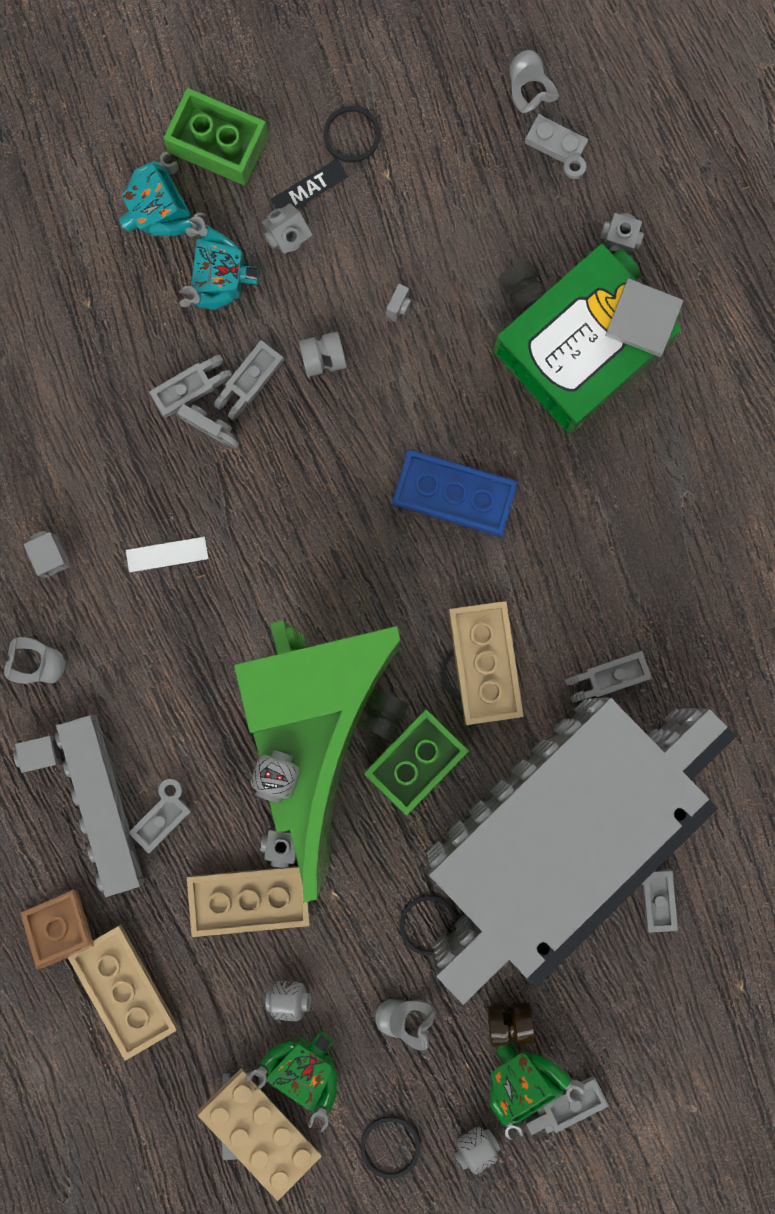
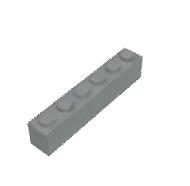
M89 715L56 725L58 730L55 733L56 743L59 749H63L66 758L63 761L64 771L68 778L71 777L74 786L71 789L72 799L76 806L79 805L82 817L79 818L80 827L83 834L88 835L90 845L87 847L88 855L91 862L96 863L98 874H96L98 889L104 891L105 897L140 887L145 883L132 836L128 833L130 828L97 715Z

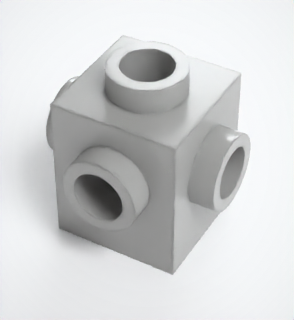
M290 203L283 208L273 210L268 215V218L262 221L267 231L263 234L272 249L277 247L283 254L295 251L301 246L302 242L312 236L300 211Z
M614 213L611 222L605 221L600 236V239H604L603 245L612 254L617 250H622L630 256L633 249L639 250L644 236V233L640 232L642 221L637 220L635 216L628 213Z
M271 827L268 830V834H263L260 851L265 852L264 860L271 861V866L288 868L289 864L295 863L297 858L290 830L277 833L276 828ZM278 842L286 844L287 849L285 852L277 851L276 844Z

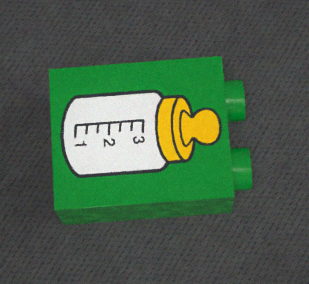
M602 243L497 336L493 348V353L569 435L657 357L605 336L626 281L629 278L638 282L637 279L641 276V272L635 261L626 252L617 250L612 254ZM680 313L678 314L676 321L680 319ZM676 321L665 349L682 330Z

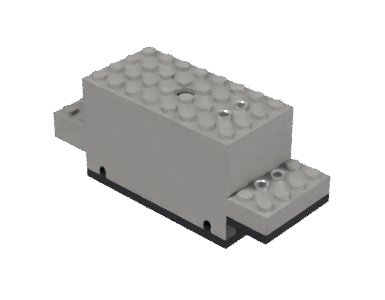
M589 698L588 700H582L573 709L576 714L571 719L566 720L564 718L554 727L553 732L555 735L549 740L542 739L531 750L534 755L528 761L524 759L519 761L511 769L513 775L506 782L500 780L489 791L492 796L485 803L482 800L478 801L469 810L471 816L464 823L459 820L447 832L449 838L443 844L438 841L427 851L428 858L426 859L429 876L465 913L455 923L454 926L457 928L449 936L444 934L433 945L435 950L432 953L436 977L462 1005L508 960L537 988L718 809L692 780L736 735L710 709L681 708L678 710L676 708L665 717L664 721L666 724L659 731L655 728L647 735L612 698Z

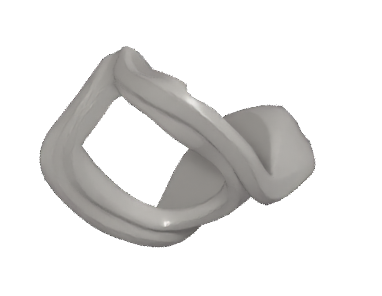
M524 50L518 53L510 65L512 100L516 108L520 112L526 113L535 109L541 101H556L559 97L558 90L554 83L544 74L543 62L540 56L533 50ZM531 81L543 84L547 92L537 94L528 104L522 96L521 87Z
M17 637L11 641L8 651L9 660H7L4 669V675L8 680L21 684L33 682L55 683L61 678L65 670V660L58 650L47 647L32 638ZM15 649H32L39 652L41 655L39 669L32 674H24L12 669Z
M388 999L377 1008L375 1019L377 1027L382 1033L400 1038L410 1047L424 1051L427 1050L429 1045V1037L426 1031L432 1025L436 1011L432 1004L424 1000ZM412 1010L420 1011L427 1016L419 1026V1038L409 1035L405 1029L406 1017Z

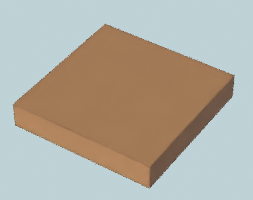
M73 889L20 912L36 969L41 970L94 946L77 890Z

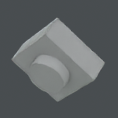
M398 284L386 308L387 318L397 322L400 314L406 315L412 302L409 299V288Z

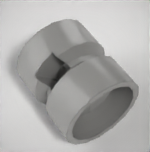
M338 332L322 335L321 340H317L315 337L299 340L307 377L323 374L324 369H328L331 372L346 369Z

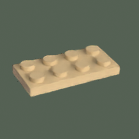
M507 601L449 609L448 614L464 724L471 725L524 717Z
M299 866L187 877L192 937L310 926L309 903H303V884Z
M120 924L93 940V947L70 956L68 959L126 1061L174 1033L179 1027Z
M241 1068L196 1113L278 1201L322 1156L261 1088L254 1090L258 1085L252 1079L246 1082L247 1073Z

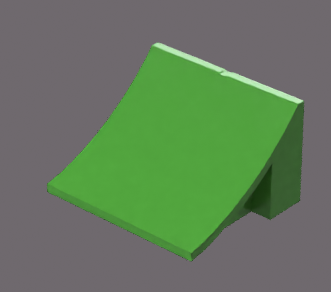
M282 620L270 623L277 655L234 665L249 732L254 733L259 756H272L273 750H278L293 755L291 762L297 764L301 770L293 796L289 799H283L282 803L269 802L276 832L279 833L287 830L291 832L303 884V903L318 899L330 867L332 815L342 766L364 707L388 664L399 651L400 636L397 626L307 647L305 636Z

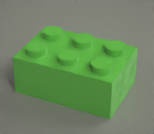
M187 88L163 140L168 152L172 155L246 186L269 138L266 121Z
M425 709L364 772V775L407 816L469 750Z

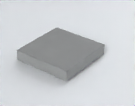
M628 278L605 336L661 357L684 300Z

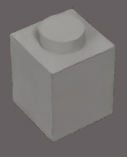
M38 532L30 537L31 541L23 544L39 577L47 578L71 567L58 536L51 532Z
M55 735L15 744L14 761L16 766L20 768L21 773L63 764L61 750L57 746Z

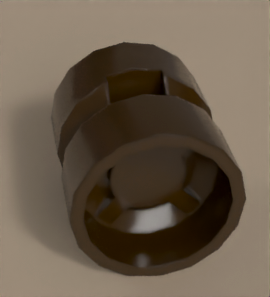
M529 1002L512 1004L510 1009H507L504 1005L487 1006L492 1047L509 1045L511 1040H514L517 1044L534 1043L533 1021Z

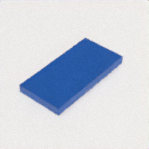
M408 449L392 505L502 537L518 481Z

